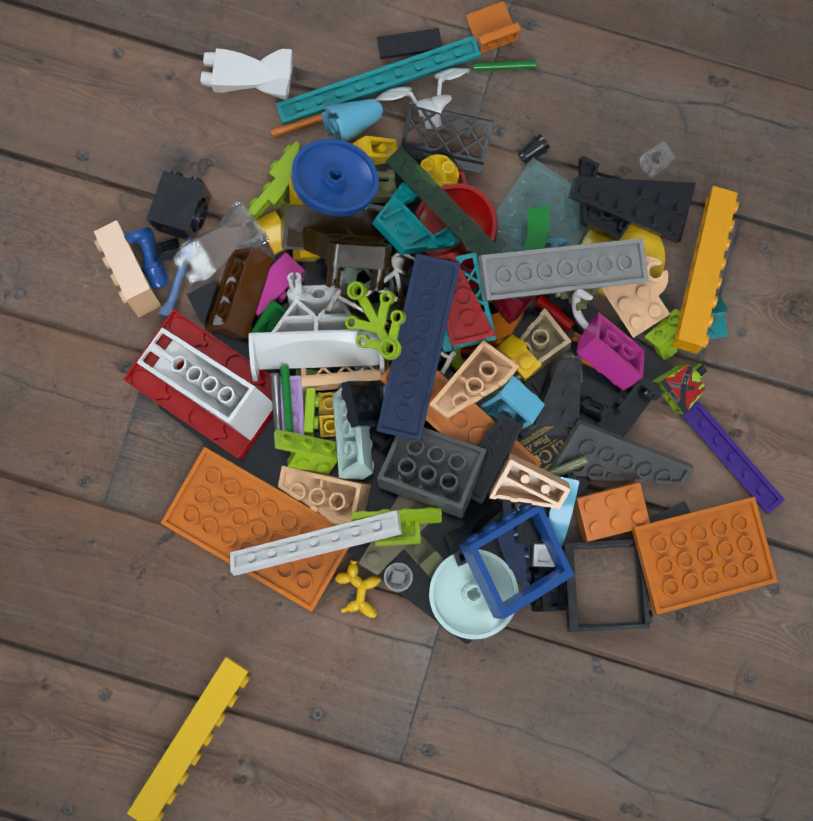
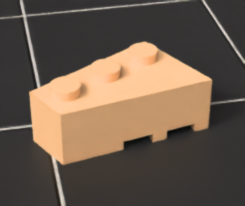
M509 453L489 491V498L506 499L511 502L532 503V505L560 509L571 488L568 481Z

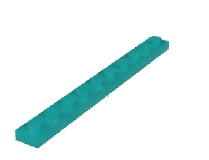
M471 36L278 102L276 107L282 124L286 125L324 112L323 107L353 102L481 58V53L475 37Z

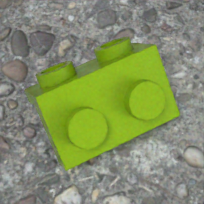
M674 309L670 315L665 317L645 336L646 340L655 347L657 355L664 360L672 357L679 349L672 347L680 311Z

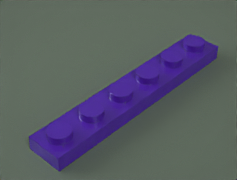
M696 401L687 413L680 415L751 497H755L757 504L766 514L772 512L785 500L699 401Z

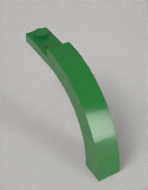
M549 205L527 209L528 231L522 251L544 249L546 247L550 226ZM473 288L472 290L476 296L479 290ZM480 293L477 298L482 300V296Z

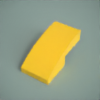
M276 211L256 220L275 256L288 250L282 249L281 220Z

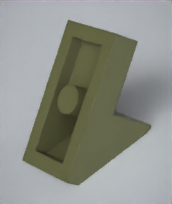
M420 534L421 544H409L404 550L432 580L436 569L444 559Z

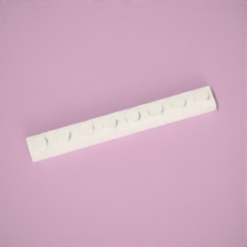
M396 510L230 552L231 573L236 576L402 534L400 514Z

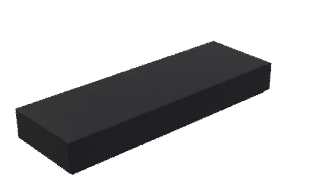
M439 28L377 37L380 60L421 54L442 47Z

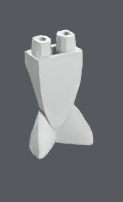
M216 48V52L204 53L203 64L204 66L213 67V73L202 71L200 82L201 85L212 87L213 92L225 93L256 87L266 94L283 100L288 99L293 67L292 49L277 50L267 55L261 61L227 49Z

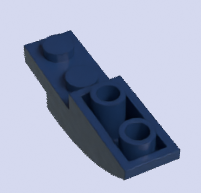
M510 500L500 501L502 516L511 512L516 513L515 504H511ZM515 526L497 537L496 540L503 561L512 570L520 587L526 588L528 583H531L530 569L526 570V561H529L528 547L524 548V543L515 544V539H518V528Z

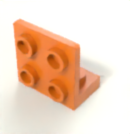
M503 1L469 13L465 17L472 36L475 37L480 53L519 40L521 28L518 22L513 24Z

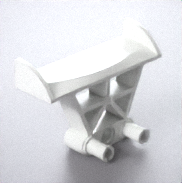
M341 271L339 289L342 291L340 293L349 297L345 273ZM293 272L287 276L289 290L287 292L289 308L273 331L249 333V355L253 382L258 381L259 370L280 369L281 366H289L290 369L380 365L381 375L386 371V359L382 357L379 350L359 348L355 342L359 335H368L371 340L380 341L377 333L358 328H347L345 320L348 316H351V308L336 300L330 313H325V308L331 295L337 288L334 285L333 288L326 287V285L302 286L301 275L298 272L295 273L296 279H294ZM352 319L351 326H354L355 320ZM362 338L361 344L364 345L366 340Z

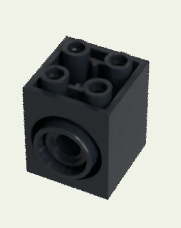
M163 170L147 216V220L153 229L187 240L189 237L191 241L195 242L198 231L202 229L205 223L208 204L211 198L208 188L203 183L204 181L193 176L191 179L183 177V174L178 171L171 170V172Z

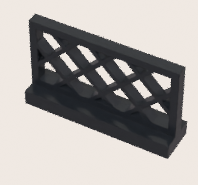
M409 103L399 155L424 160L431 155L440 154L449 157L459 169L482 173L493 120L442 110L439 113L417 107L415 103ZM412 110H421L426 118L416 124L411 117ZM436 114L443 115L446 123L439 128H436L431 120ZM462 119L468 127L457 133L452 122ZM428 120L434 131L424 137L418 126ZM479 123L488 125L487 132L481 137H478L472 128ZM449 125L455 135L445 141L439 131ZM413 129H416L422 138L416 143L406 141L408 133ZM470 129L476 140L466 146L460 135ZM436 133L442 144L432 147L426 139ZM455 138L463 146L457 152L451 151L447 145ZM483 138H485L484 145L481 142ZM478 142L482 148L481 157L473 156L468 148Z

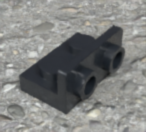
M556 567L529 568L531 572L530 585L554 571ZM564 582L531 602L532 612L566 610Z

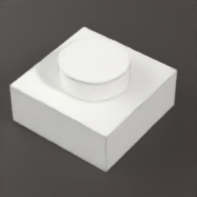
M532 543L531 565L555 567L545 544Z

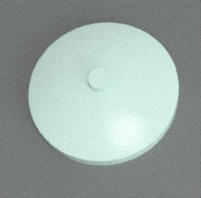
M478 549L502 601L504 602L517 594L518 585L516 578L506 562L491 552ZM451 555L436 569L430 583L429 600L436 619L446 630L462 638L482 639L498 633L510 622L514 614L506 619L493 618L468 563L458 567L453 555Z

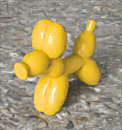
M350 560L351 564L348 565L347 572H340L336 575L335 580L340 584L351 582L357 588L356 600L348 603L345 608L341 609V612H356L360 610L365 616L375 618L377 616L376 609L368 602H365L366 589L374 588L380 583L381 577L371 576L363 580L357 576L358 566L356 564L358 561Z

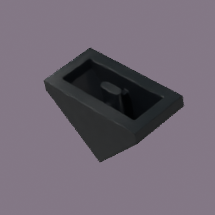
M214 280L186 294L198 318L205 326L219 288L218 281Z

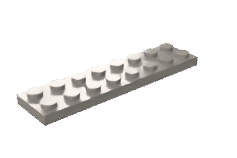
M643 238L478 256L484 301L649 282Z

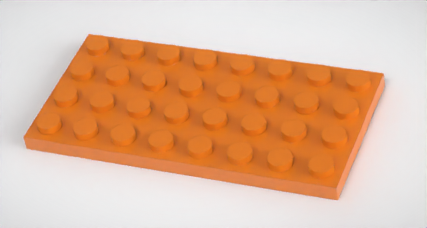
M204 447L161 521L162 525L229 564L230 552L338 525L330 522L326 517L313 511L307 505L207 447ZM349 547L246 574L313 612Z

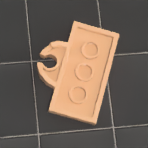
M645 256L649 282L601 288L633 338L670 315L659 298V295L667 286L668 271H662L659 278L651 277L649 273L652 266H659L662 263L659 259L652 256Z

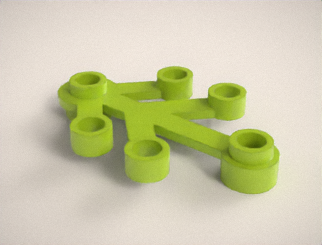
M356 281L350 283L347 288L348 296L359 301L370 322L360 320L359 317L351 315L345 320L346 327L377 333L380 341L371 340L368 335H359L355 341L356 345L359 348L379 350L382 357L387 360L396 359L401 353V343L398 341L400 325L406 320V314L401 310H394L391 313L392 324L388 335L385 325L389 307L395 302V294L391 291H383L380 294L381 303L377 315L367 297L366 285ZM361 287V294L358 295L357 290ZM387 294L390 295V300L388 302H386L385 300ZM398 313H400L401 315L399 321L396 320V315ZM352 319L355 320L354 326H351ZM362 338L366 340L364 345L361 344ZM390 345H393L392 353L389 351Z

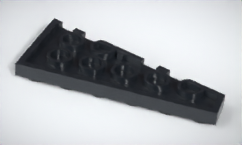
M577 176L573 178L568 199L674 243H679L682 239L696 183Z

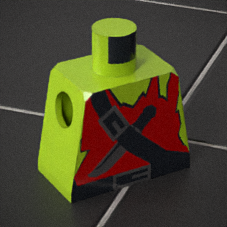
M700 363L693 368L688 364H680L652 382L664 390L662 396L674 413L685 414L705 391V385L700 378L707 373V370Z

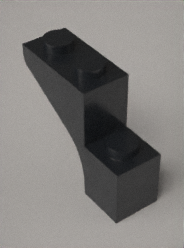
M488 493L483 504L473 499L470 500L463 518L459 517L463 527L454 529L444 535L458 567L467 563L460 545L467 542L468 536L475 533L480 534L483 528L498 514L502 508L499 498L491 499Z

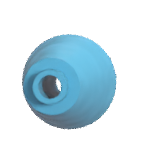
M375 99L340 103L323 107L325 112H322V118L328 135L333 134L337 140L350 142L381 119L383 108L381 103Z

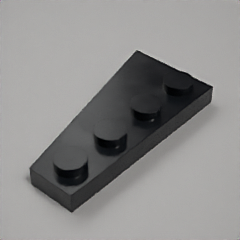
M503 414L480 442L475 445L487 449L471 499L480 504L484 503L524 426L523 423Z

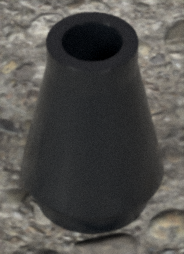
M539 134L529 141L523 150L518 153V156L526 164L547 153L550 146L545 138Z

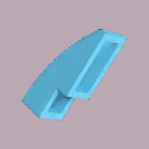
M560 477L569 482L571 490L561 508L547 507L546 515L560 545L563 546L575 504L579 481Z

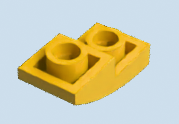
M337 391L318 392L320 394L319 422L321 437L336 436L332 395Z

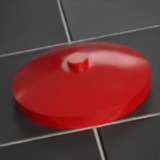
M449 184L439 187L428 194L416 210L415 216L432 235L448 227L460 240V243L455 248L420 252L422 255L436 257L453 253L456 250L462 255L477 252V256L488 255L497 239L498 217L496 210L487 196L472 186Z

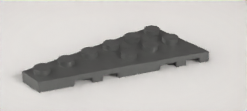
M578 419L548 470L586 455L589 464L562 475H567L568 478L585 476L590 479L624 481V479L640 483H643V481H656L657 484L683 486L694 468L688 462Z

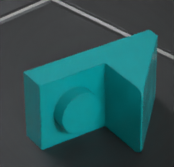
M720 295L718 296L715 308H712L711 312L714 318L706 334L709 335V340L728 337L725 320L728 309Z

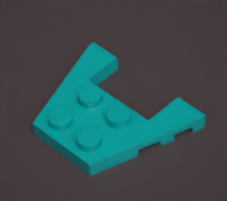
M402 182L372 223L401 255L455 248L460 243V240L448 227L432 235L405 206L414 201L417 196L405 182Z

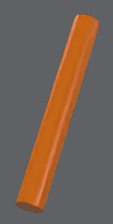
M322 113L270 129L272 137L274 138L322 122Z

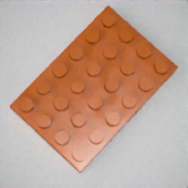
M755 497L632 528L654 615L778 582Z

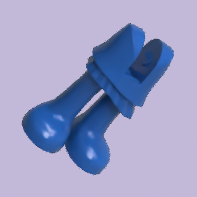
M146 227L124 235L128 243L140 245L145 259L142 269L152 288L166 287L168 277L164 269V261L161 262L160 256H157L152 228Z

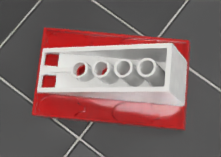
M174 309L123 378L129 385L239 460L243 459L273 415L270 374L264 370H259L258 381L253 382L250 361Z

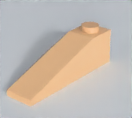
M483 340L429 406L444 418L449 419L505 385L519 366Z
M282 466L278 488L295 499L302 501L311 507L310 509L320 513L330 522L340 525L351 522V513L365 510L371 484Z

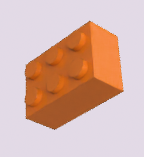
M633 482L578 496L575 499L574 512L581 541L589 542L628 532L633 527L650 523L640 482Z

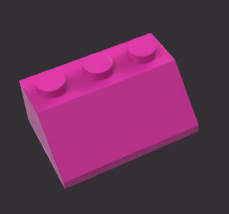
M598 312L580 336L577 353L583 360L588 361L599 373L604 374L614 385L624 391L643 377L645 350Z

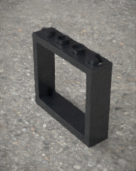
M635 540L563 543L562 550L574 573L573 577L564 582L567 632L650 628L653 614L652 610H649L648 607L650 597ZM634 547L639 621L578 624L574 550Z

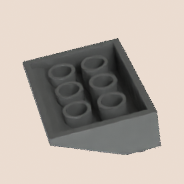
M425 427L423 428L421 441L396 436L377 477L379 488L430 507L441 508L446 513L463 518L487 449Z

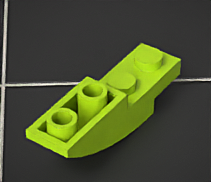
M295 141L293 145L289 144L283 151V157L279 161H274L270 166L269 175L273 181L266 183L262 189L263 193L259 198L255 197L248 206L249 215L254 220L259 219L269 206L277 210L288 195L292 164L295 156L301 150L299 142Z

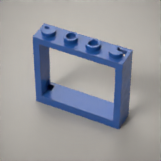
M532 503L521 505L519 507L520 510L516 513L511 512L502 516V521L485 526L482 533L468 536L467 542L460 545L493 618L506 619L574 576L542 506L532 505ZM532 517L556 569L503 602L478 548Z

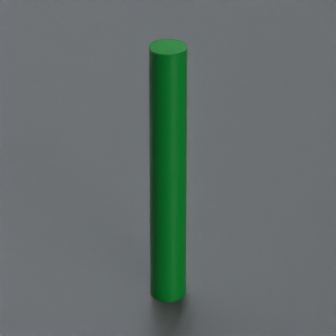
M536 60L473 63V71L536 69Z
M281 366L285 431L294 432L289 366Z

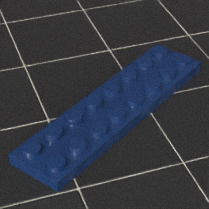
M416 254L403 310L406 314V320L400 325L398 341L401 343V353L391 363L376 430L378 432L421 441L461 263Z

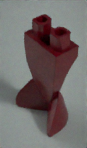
M457 250L453 252L455 257L462 255ZM473 258L463 260L460 265L461 269L471 274L475 267ZM476 271L472 275L477 278ZM470 279L468 282L470 287L480 290L479 283ZM536 295L492 300L491 302L504 320L511 324L522 315Z

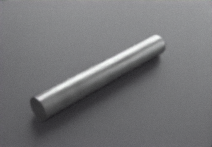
M271 373L274 430H282L279 373Z

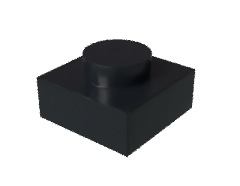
M178 238L157 244L161 261L173 260L182 255Z

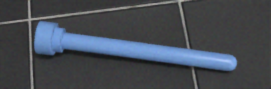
M189 237L187 238L167 303L160 307L158 313L159 316L164 318L173 309L176 310L175 303L195 242L191 241Z

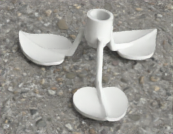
M449 68L436 73L434 77L438 79L437 96L417 101L411 92V87L400 86L384 91L375 100H396L408 96L417 107L441 113L445 105L452 100L451 95H441L442 83L445 80L455 79L465 73H469L470 69ZM418 110L420 117L423 116V119H425L426 117L423 112ZM439 114L431 118L436 128L442 125ZM428 120L424 122L426 129H433Z

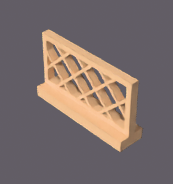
M386 359V370H387L388 367H389V360ZM344 366L337 373H331L326 369L327 367H320L321 369L315 375H306V368H301V383L304 392H306L307 388H316V391L341 389V383L351 381L352 379H357L358 381H380V384L384 385L379 379L381 377L380 369H375L372 366H363L359 371H353L348 366Z

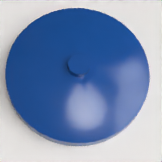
M322 139L311 142L297 153L292 164L291 183L295 193L308 207L325 215L341 217L361 212L372 202L378 188V172L371 158L363 150L346 141Z

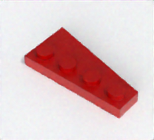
M453 253L434 257L458 263ZM461 267L447 322L452 346L496 336Z

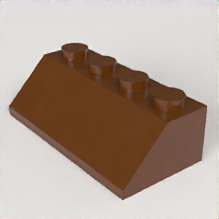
M253 247L231 250L204 330L235 339L247 338L252 330V321L254 315H256L258 303L263 293L270 267L272 266L273 257Z

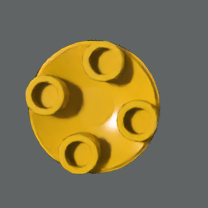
M440 154L425 158L417 171V181L420 190L428 195L439 187L458 184L459 172L456 164L449 157Z

